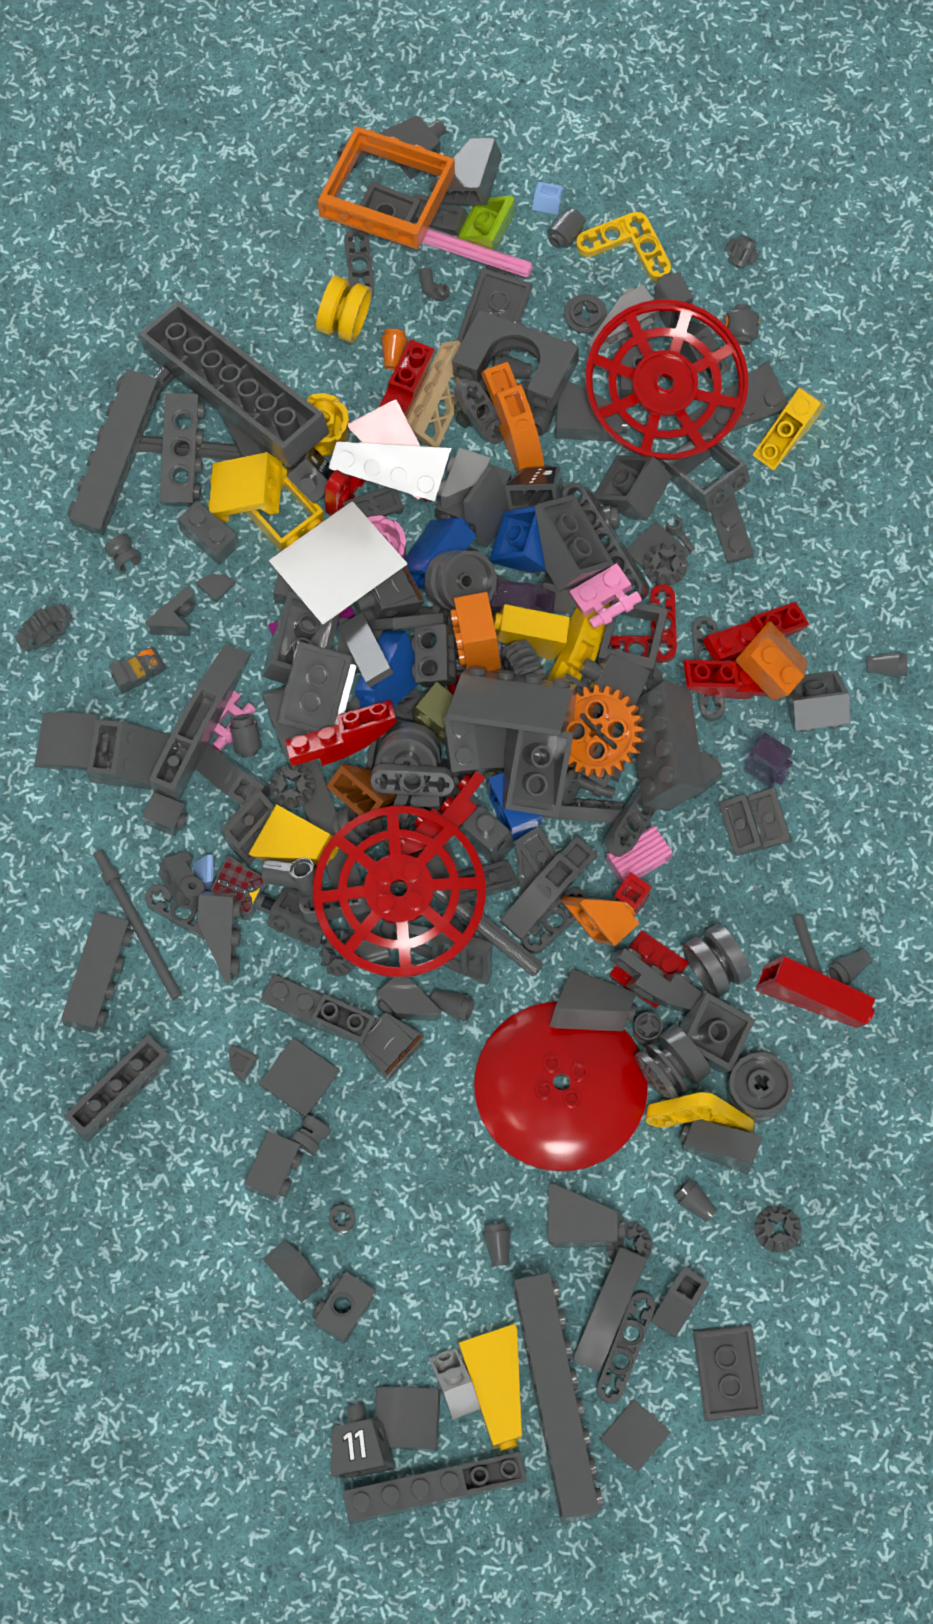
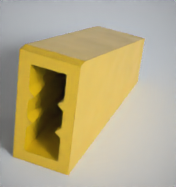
M513 1324L459 1342L458 1346L465 1368L472 1381L492 1448L499 1447L501 1452L517 1447L516 1441L522 1438L517 1327Z

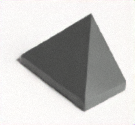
M286 1240L263 1258L264 1262L301 1303L324 1284L306 1259Z

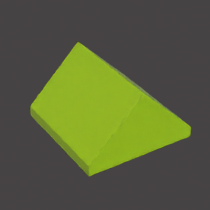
M512 195L491 197L487 205H473L457 238L496 250L514 216L515 198Z

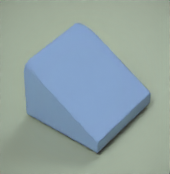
M538 182L532 210L558 215L564 187Z
M206 855L194 862V876L203 882L204 889H211L214 884L215 862L212 855Z

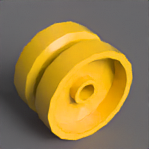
M334 275L327 285L320 303L316 319V331L329 336L337 331L340 340L353 344L357 340L367 317L372 298V288L360 283L355 284L351 288L348 279Z

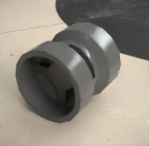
M127 534L114 537L104 547L107 555L115 560L114 565L120 573L127 571L124 566L126 561L131 560L133 565L136 566L142 560L138 550L132 548V541Z
M652 1012L640 1014L636 1018L633 1027L635 1040L643 1046L656 1044L659 1041L658 1036L661 1035L663 1030L661 1018Z
M307 1115L302 1122L303 1127L300 1131L294 1133L291 1141L300 1144L301 1149L315 1156L319 1150V1143L322 1139L328 1137L331 1130L321 1121Z

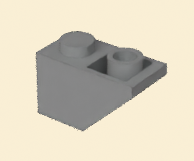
M459 448L456 457H450L447 466V472L450 473L447 481L442 480L439 486L438 495L441 496V507L448 508L465 500L486 467H490L491 458Z
M457 1348L441 1352L437 1356L429 1358L452 1420L479 1410L480 1406L472 1381Z

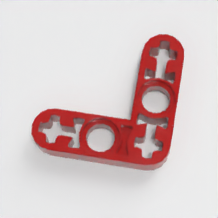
M339 470L334 471L325 486L326 513L332 516L342 509L343 502L355 498L354 493L358 487L362 488L366 480L346 475Z
M661 584L652 589L650 603L660 605V599L655 598L659 596L660 592H664L665 597H670L666 599L665 608L671 610V612L668 611L667 619L670 621L671 626L669 629L664 630L661 644H666V647L672 650H669L667 655H662V652L659 650L656 662L667 663L673 660L677 650L676 605L674 590L668 585ZM650 621L651 636H612L611 648L620 649V643H624V652L630 653L628 648L632 644H639L644 648V653L640 656L649 658L648 643H653L656 630L655 621Z

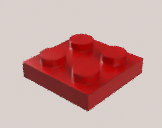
M644 931L640 932L629 947L642 956L641 961L649 967L652 965L660 969L665 974L664 978L667 975L683 973L689 964L688 961ZM616 965L609 978L625 989L630 990L626 986L632 977ZM636 994L637 997H639L641 1000H643L653 1008H658V1004H655Z

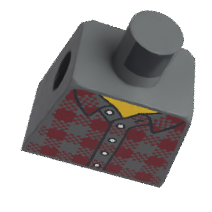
M228 855L210 892L238 893L237 901L242 902L241 918L238 919L247 921L252 920L256 909L270 915L271 907L277 900L264 894L267 884L263 882L262 876Z

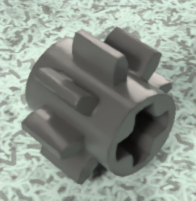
M740 234L738 239L733 237L725 251L731 253L728 260L743 268H746L748 263L753 265L760 254V251L755 249L758 244L757 241L743 234Z

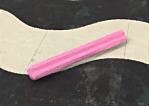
M430 228L422 241L424 244L523 277H529L533 269L532 263Z

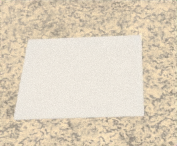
M354 502L347 504L269 560L322 624H325L407 565V562Z

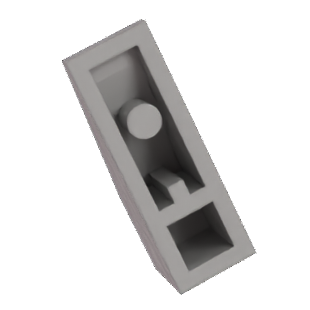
M644 285L636 289L634 287L629 288L622 294L589 341L588 355L594 340L602 328L614 316L631 306L653 300ZM660 311L643 313L636 316L641 328L644 329L659 321ZM626 321L608 335L598 353L632 335Z

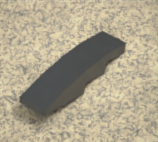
M620 1246L572 1361L600 1372L645 1266L647 1257Z

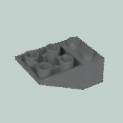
M95 719L87 766V775L90 783L152 790L148 780L171 735L126 722Z

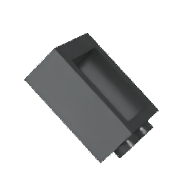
M706 430L700 433L706 442L713 438ZM690 440L674 453L688 451L696 447ZM721 442L706 452L690 458L663 460L665 469L672 475L670 480L708 513L750 482L747 464ZM712 457L729 473L706 490H703L687 474Z
M616 599L612 601V605L617 603ZM637 603L633 606V610L620 614L657 622L649 658L609 649L617 616L612 618V622L606 625L598 657V665L608 655H615L649 669L651 672L648 679L652 680L667 622L668 609L656 603Z

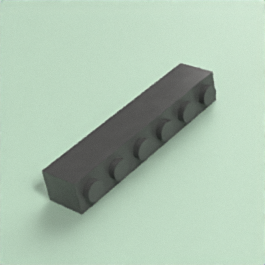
M130 369L126 370L124 376H120L116 385L118 393L115 401H111L107 408L106 416H108L105 426H101L97 434L98 445L96 450H92L89 454L87 461L88 471L86 476L80 478L77 488L79 494L76 501L73 500L68 509L69 520L73 526L104 536L159 395L161 385L157 378Z

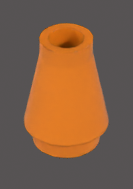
M399 329L384 330V335L381 336L384 369L395 370L408 341L405 337V331Z

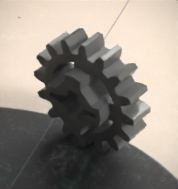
M58 604L56 607L52 605L47 610L38 609L27 621L23 622V628L17 631L19 633L15 636L17 643L23 651L26 650L27 652H30L32 649L37 650L41 646H46L47 648L53 645L61 635L65 634V628L71 625L69 622L73 620L72 614L62 604Z

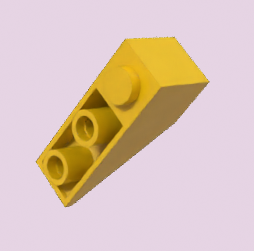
M798 388L753 453V456L774 471L813 425L827 404L807 390Z

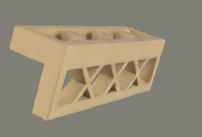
M458 340L441 343L406 417L416 437L429 447H439L459 405L454 393L450 394L448 385L451 377H455L456 384L461 380V378L453 376L452 360L461 345V342ZM444 399L446 412L444 416H439L438 403ZM431 422L434 423L436 432L433 439L425 433Z

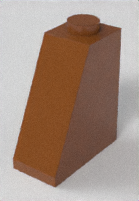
M345 764L339 767L326 786L358 815L374 809L393 806L397 794L379 793L371 786L372 770ZM387 815L378 816L366 822L370 823L372 821L386 817Z

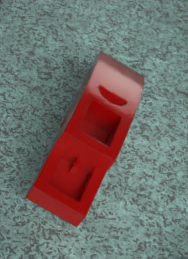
M411 339L409 340L388 382V389L379 407L397 399L407 417L425 379L435 352L434 348Z
M793 602L755 615L749 622L708 635L703 640V643L714 661H728L730 659L735 661L770 621L786 638L807 628L810 624L798 604Z
M683 661L686 686L692 691L730 699H751L754 696H768L740 665H736V661Z
M391 700L338 715V725L285 740L291 765L295 766L320 759L321 765L325 766L367 747L397 722Z
M478 771L472 777L467 774L457 786L461 791L456 798L453 799L449 796L441 806L440 810L443 814H440L434 808L430 812L442 816L459 828L477 808L469 799L482 784L485 777ZM421 816L413 824L417 827L415 832L424 834L431 839H434L444 829L437 822ZM407 838L400 840L402 854L415 856L422 853L427 847L416 840Z

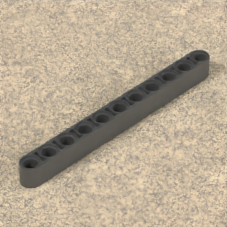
M285 685L261 695L264 704L267 706L273 729L276 730L277 740L282 753L285 754L287 763L291 764L285 740L307 734V732L276 723ZM317 759L302 763L300 765L309 769L315 780L314 794L303 805L307 821L334 836L333 818L336 810ZM339 848L336 856L325 866L334 889H338L340 873L348 858V855ZM355 863L349 873L347 887L363 884ZM371 912L356 914L354 916L356 917L358 922L362 924V922ZM343 917L348 931L353 935L355 930L350 926L346 918ZM377 923L371 930V933L383 938ZM365 939L358 947V956L379 965L391 962L387 948L372 944Z

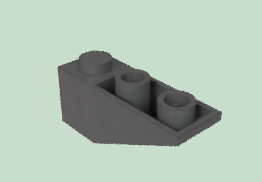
M207 744L195 770L241 805L246 802L256 789H259L267 798L269 797L271 792L270 785L210 744Z
M203 891L198 899V926L225 982L230 983L235 975H239L240 959L235 958L236 947H239L241 942V930L236 929L237 918H241L242 902L237 901L238 893Z

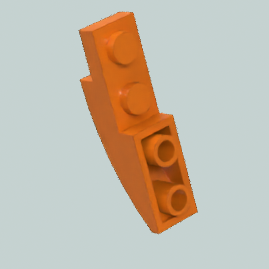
M505 362L483 370L481 375L501 421L499 429L517 473L526 467H543V454L534 418L521 384L517 385L509 363Z

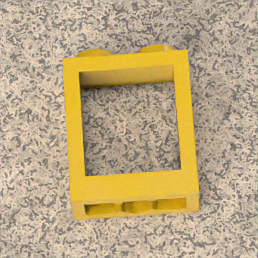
M283 465L281 489L285 487L309 513L310 517L281 538L257 510L245 512L280 552L324 521V511L317 503H312L287 477V470Z

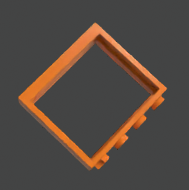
M356 126L318 199L319 216L418 250L455 176V159L444 156L443 153L438 154L426 150L422 146L411 145L400 141L398 138L387 137L371 129L369 131ZM361 150L440 177L417 224L337 198Z

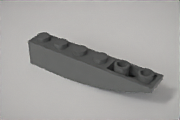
M227 644L223 646L184 709L148 780L153 792L179 802L251 654Z
M516 1452L343 1491V1499L348 1522L351 1525L525 1483L527 1479L521 1453Z

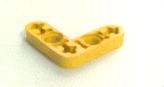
M632 212L586 230L577 237L576 249L584 257H592L631 242L647 276L655 282L661 276L670 273L671 270L670 261L646 215L641 212ZM636 220L638 224L642 223L641 232L643 235L640 237L635 226L631 227L632 221ZM609 230H615L620 236L616 240H609L606 238L605 233ZM597 234H600V239L603 243L602 245L600 244V240L596 241L598 237ZM587 239L589 242H593L592 248H588L587 245L583 246L584 240ZM645 242H649L655 246V249L650 253H646L641 250L640 246ZM656 256L658 266L664 267L663 273H659L658 270L653 271L655 266L653 258Z
M700 1092L653 1103L647 1107L646 1123L654 1127L664 1128L703 1119L711 1123L754 1133L755 1123L753 1119L711 1093Z

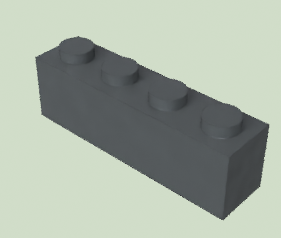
M99 912L95 913L61 1018L64 1026L93 1034L98 1033L99 1027H105L108 1018V1011H105L108 1000L113 1001L117 989V984H113L116 973L121 974L125 965V958L122 957L124 948H129L133 940L134 931L130 930L131 926L128 920Z

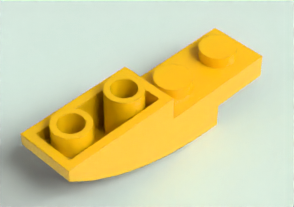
M610 602L603 607L606 609L610 607ZM576 607L569 621L567 642L561 650L547 680L553 681L554 678H565L567 673L580 680L582 674L579 673V670L584 661L589 658L595 662L606 626L603 624L595 629L590 625L588 619L595 616V612L584 617L580 609Z

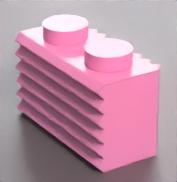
M652 826L649 829L645 828L630 852L621 857H616L609 852L606 854L605 861L622 885L630 872L641 878L671 860L673 852L668 844H666L662 835H660L656 826Z

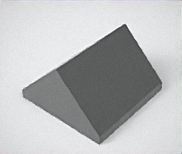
M371 181L360 206L414 224L421 200Z

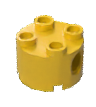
M326 393L313 394L307 397V401L324 414L329 434L316 444L314 448L322 456H329L333 454L337 441L347 442L350 434L347 425L349 424L348 410L340 402V399L334 395Z

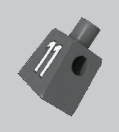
M364 1405L347 1407L348 1424L335 1426L332 1430L331 1476L339 1479H348L394 1470L395 1464L382 1422L373 1419L366 1420Z

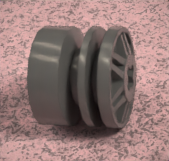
M672 1025L658 1036L663 1050L658 1049L653 1044H648L646 1046L648 1054L644 1051H639L634 1055L641 1073L648 1084L666 1100L678 1098L676 1090L681 1094L687 1092V1087L683 1080L684 1077L692 1084H698L711 1073L709 1064L693 1041L676 1025Z

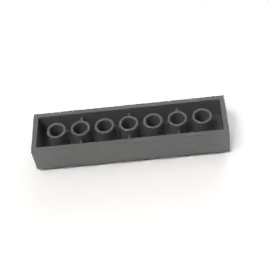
M180 301L174 303L139 333L145 353L150 358L169 370L174 377L198 394L203 400L289 468L329 434L324 414Z
M550 1273L516 1279L513 1291L561 1525L597 1518L599 1510L604 1506L601 1489H595L593 1480L596 1479L597 1469L594 1458H588L587 1450L591 1446L588 1428H582L581 1420H583L585 1413L582 1399H576L575 1391L577 1386H579L576 1369H570L568 1361H571L572 1349L570 1340L563 1338L562 1332H565L566 1321L563 1309L558 1310L556 1303H559L560 1298L557 1280L551 1281Z

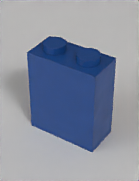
M457 517L430 520L405 557L406 566L418 589H426L425 572L430 561L437 554L447 550H467L477 536L470 529V524L465 522L464 519Z

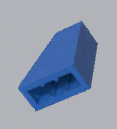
M385 630L382 633L378 642L394 673L372 687H369L363 676H361L355 692L362 708L391 700L394 707L418 685L412 676L415 653L412 650L407 631Z

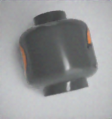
M735 305V309L729 310L725 314L724 325L731 331L739 345H751L752 341L758 338L760 317L757 312L751 310L750 305Z

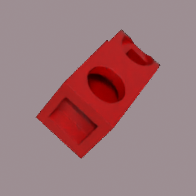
M630 872L614 897L617 901L627 902L637 915L648 901L652 886Z

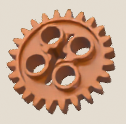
M595 685L593 693L590 688L584 687L583 696L577 692L574 718L564 730L565 732L573 733L568 766L577 763L575 771L581 773L585 768L586 776L590 777L596 771L597 777L603 778L604 770H606L608 775L613 776L615 772L614 767L624 771L623 761L633 763L634 761L630 756L631 752L640 754L635 745L636 743H644L643 739L637 737L638 733L645 731V728L637 726V723L641 722L644 718L634 715L639 707L637 705L629 707L632 700L629 696L621 700L623 695L621 690H616L612 695L613 690L610 686H606L602 692L601 686ZM602 704L604 713L600 718L596 719L593 715V709L596 705ZM584 713L594 725L602 727L601 732L617 745V748L613 749L605 738L597 736V731L581 718V714ZM622 723L624 732L620 737L615 738L613 728L616 724ZM583 725L585 734L581 739L577 740L574 736V730L577 726ZM603 744L605 753L601 758L597 759L594 755V749L597 745Z

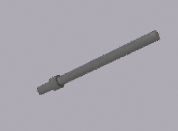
M103 849L98 850L93 856L103 872L101 877L106 886L110 885L172 1001L177 999L182 994L120 882L121 876L117 868L112 867Z

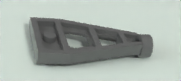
M384 921L381 930L382 936L387 939L397 940L396 924ZM408 924L409 939L420 936L432 928ZM441 932L437 937L430 940L432 941V947L422 944L418 947L410 948V951L432 960L444 953L442 951V944L454 945L455 943ZM472 937L467 946L461 951V960L454 958L443 966L488 985L492 976V943L480 937Z

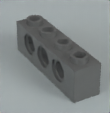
M165 393L160 503L162 506L191 507L195 500H200L201 484L196 483L197 473L202 472V456H198V446H203L204 431L199 429L200 419L205 417V402H201L198 394ZM181 418H190L191 425L187 429L177 427V423ZM182 444L190 446L189 453L186 456L176 455L178 446ZM178 472H187L189 477L185 483L179 484L175 482V475Z
M147 1035L64 1115L67 1124L88 1144L171 1063L169 1054Z

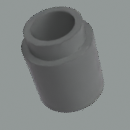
M572 208L563 211L547 231L550 243L557 248H568L584 228L585 219L583 215Z
M242 714L231 718L229 729L234 752L241 754V757L244 758L257 755L258 750L262 748L257 721L253 720V715Z

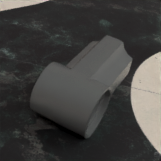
M300 858L294 862L270 859L266 860L263 864L261 878L265 884L296 888L301 895H313V880L316 868L310 859Z

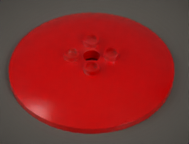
M547 1002L530 1006L512 1015L487 1040L481 1051L475 1071L474 1090L476 1105L480 1118L490 1136L504 1151L515 1159L532 1167L547 1171L566 1172L582 1170L610 1158L630 1140L645 1111L648 1082L642 1075L641 1069L635 1060L634 1055L639 1052V1049L625 1029L623 1031L553 1028L550 1026L557 1002ZM558 1076H564L569 1080L570 1086L565 1090H558L553 1084L554 1079Z

